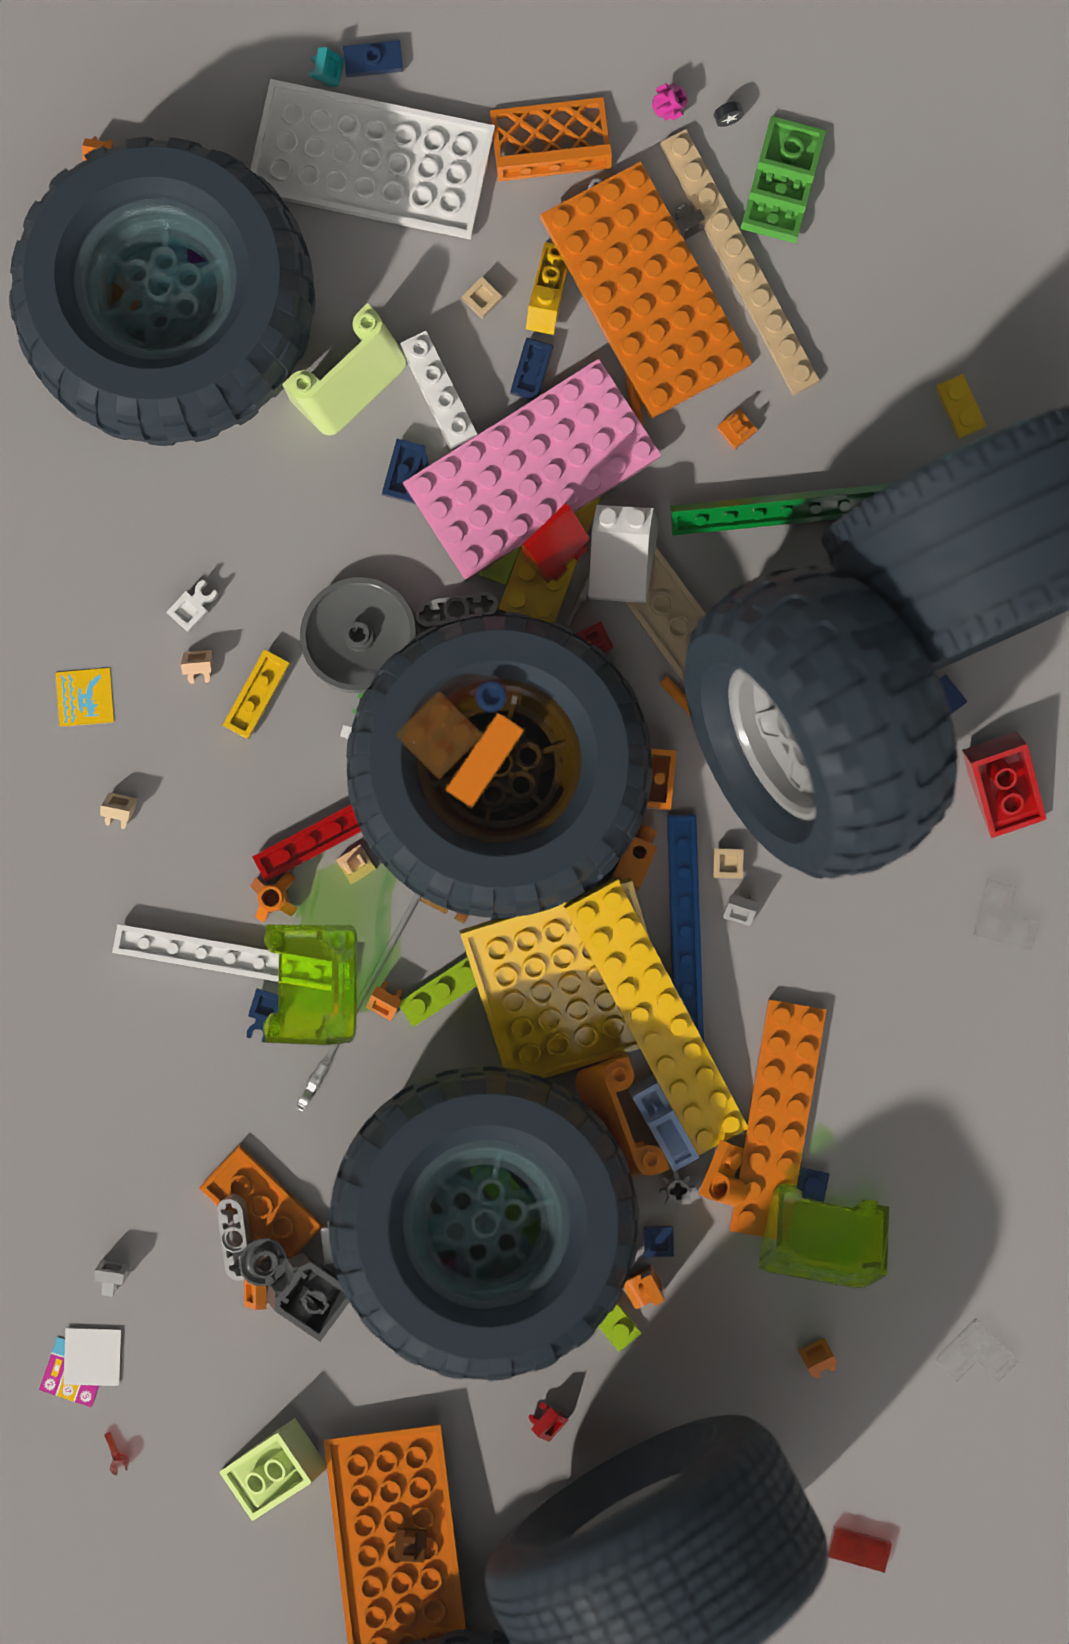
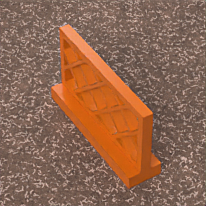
M604 97L490 110L491 125H495L493 142L498 182L612 169V151L609 142ZM588 108H599V116L593 123L581 115ZM566 111L572 116L564 126L553 118L558 112ZM530 115H538L544 119L536 129L525 122ZM510 118L515 124L506 132L497 126V119ZM576 120L588 127L580 137L569 130ZM548 123L559 130L552 140L540 133ZM520 126L531 133L523 144L512 136ZM594 131L603 138V144L592 146L585 140ZM564 134L575 141L571 148L563 149L557 145V142ZM535 138H538L547 145L542 152H534L528 148ZM507 141L519 148L514 155L501 156L500 149Z

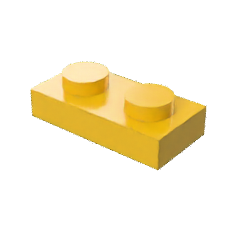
M964 374L940 383L935 387L958 440L986 427Z

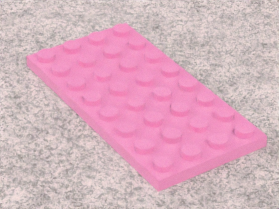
M597 359L403 482V485L466 582L523 546V543L565 503L575 513L660 459L661 454L601 361Z

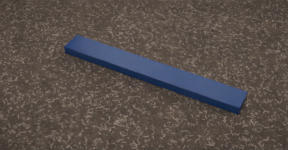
M667 815L672 983L704 1042L696 815Z

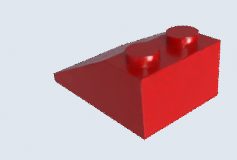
M567 503L557 510L523 543V559L547 583L552 579L557 582L568 571L566 566L573 559L579 561L589 551L587 545L590 542V538Z
M1017 731L962 750L967 772L991 839L1047 820L1028 745Z

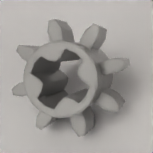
M675 1171L673 1174L674 1178L669 1180L667 1177H663L666 1188L659 1189V1193L668 1194L665 1200L666 1205L674 1201L678 1209H681V1202L685 1200L690 1203L693 1202L689 1196V1191H695L696 1187L687 1185V1182L690 1180L688 1174L682 1179L679 1178L677 1171ZM675 1183H680L681 1187L685 1188V1190L680 1192L679 1197H676L674 1192H670V1189L675 1187Z

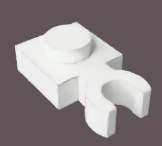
M204 580L197 583L193 596L185 591L166 612L188 633L208 613L203 605L213 602L218 597V593L215 590L208 596L202 594L203 588L207 585Z

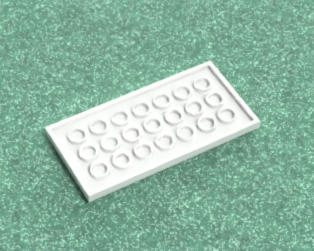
M270 79L250 170L267 180L283 201L471 240L495 125Z

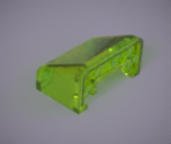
M266 924L265 945L271 953L279 954L278 1012L271 1013L264 1022L265 1043L334 1045L352 1042L357 1030L358 939L356 929L352 925Z
M780 1184L773 1190L759 1254L758 1268L760 1270L849 1288H866L887 1276L888 1206L879 1205V1202L875 1200H862L861 1204L850 1208L802 1198V1191L798 1190L797 1186L793 1184Z

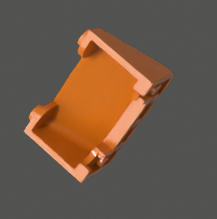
M625 1053L581 1069L576 1075V1088L581 1101L602 1119L619 1148L623 1151L631 1170V1177L656 1175L670 1169L666 1157L657 1146L645 1145L643 1140L634 1143L616 1094L630 1087L634 1080V1071L629 1057Z

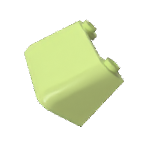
M368 303L355 315L352 323L354 332L362 341L329 373L319 380L311 372L300 370L292 374L282 384L289 400L325 435H335L340 432L396 379L406 366V358L402 349L378 313Z

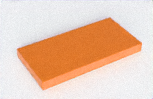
M241 1144L199 1187L217 1206L228 1195L236 1194L241 1196L247 1205L251 1239L253 1241L258 1239L277 1241L285 1249L287 1258L297 1255L324 1227V1224ZM231 1204L226 1207L227 1210L232 1211L233 1216L238 1211L232 1208Z

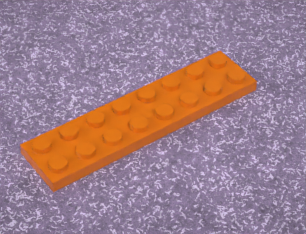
M768 999L747 1120L748 1127L743 1143L742 1163L738 1173V1179L744 1182L747 1188V1195L741 1205L732 1208L729 1231L788 1241L826 1009Z

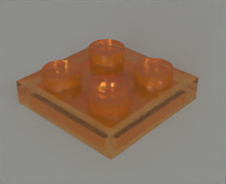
M440 692L395 734L438 779L483 736Z

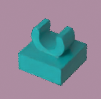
M328 47L318 48L317 55L311 57V61L315 63L314 71H308V75L317 81H322L329 87H339L344 59Z

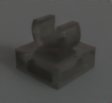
M686 203L675 208L677 221L674 225L684 240L705 229L706 218L700 209L691 213Z

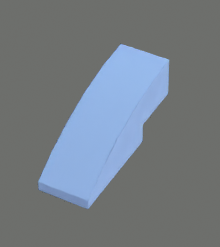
M654 1075L628 1088L673 1171L675 1172L698 1159L699 1156Z

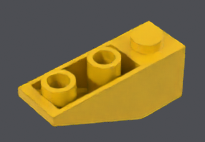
M544 242L529 302L526 329L554 335L568 268L556 246L552 243Z

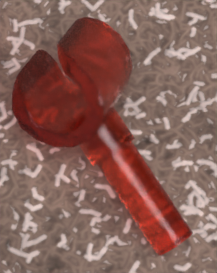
M108 1432L104 1436L113 1458L110 1471L113 1475L117 1476L118 1468L115 1463H122L127 1471L129 1458L119 1452L111 1432Z

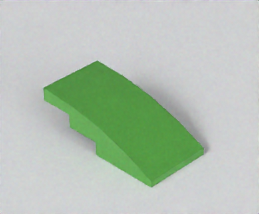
M774 116L770 117L740 229L796 244L826 130Z

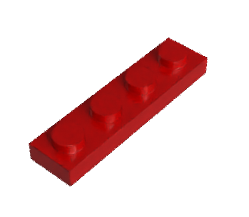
M348 805L252 856L264 881L267 883L361 833L352 805Z

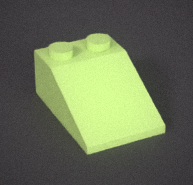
M294 1418L223 1468L219 1473L253 1521L312 1483L327 1469V1465L296 1418Z

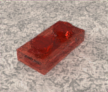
M834 1526L828 1546V1555L832 1559L885 1573L892 1543L889 1540Z

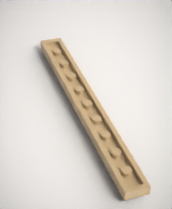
M685 129L663 140L660 143V147L792 395L795 396L818 384L820 380L689 133Z

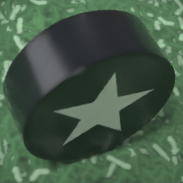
M733 101L718 107L713 116L717 126L726 127L738 122L744 116V112L740 103Z

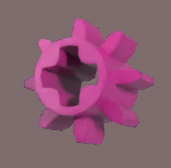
M665 83L657 87V95L653 96L652 107L656 115L661 118L664 117L665 121L670 118L675 120L683 116L682 109L687 107L688 103L684 89L676 86L675 83L670 85Z

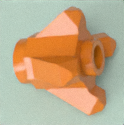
M287 872L276 884L266 885L258 878L253 880L250 887L257 893L259 908L255 915L257 919L264 923L271 912L282 911L291 917L298 908L289 902L287 890L293 884L296 877Z

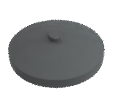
M365 577L343 579L323 589L307 607L300 627L301 649L312 671L327 685L350 693H364L378 675L383 664L395 652H399L417 636V627L413 613L401 594L384 582Z

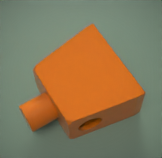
M641 825L637 836L634 837L627 851L619 859L610 880L615 877L618 880L631 877L635 892H638L658 848L652 844L657 834L656 830ZM633 853L639 854L641 859L634 857Z

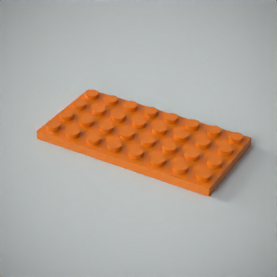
M641 161L540 214L543 225L651 420L752 365L751 360Z
M442 1423L324 1439L347 1644H409L422 1638H426L427 1641L442 1637L448 1631L467 1629ZM397 1528L427 1530L425 1562L394 1561Z

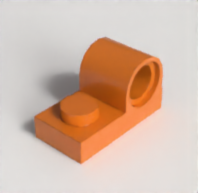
M720 1139L699 1190V1195L732 1207L739 1206L744 1202L747 1188L744 1182L734 1177L742 1163L744 1148Z
M652 1264L628 1276L624 1289L635 1309L651 1302L656 1306L665 1301V1288Z

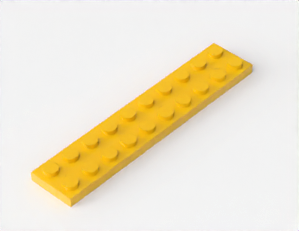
M617 877L564 905L698 1156L716 1147L720 1139L727 1141L747 1130V1123Z

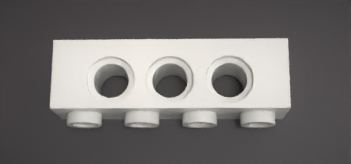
M427 331L401 342V349L452 452L477 436L472 422Z

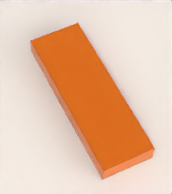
M498 713L446 791L470 807H473L524 730Z

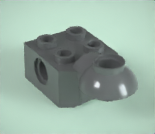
M258 1239L247 1245L240 1256L239 1269L243 1278L255 1286L268 1285L267 1301L273 1310L319 1342H321L349 1304V1300L341 1288L338 1276L303 1252L287 1258L285 1249L277 1241ZM268 1255L264 1264L256 1265V1260L260 1256Z

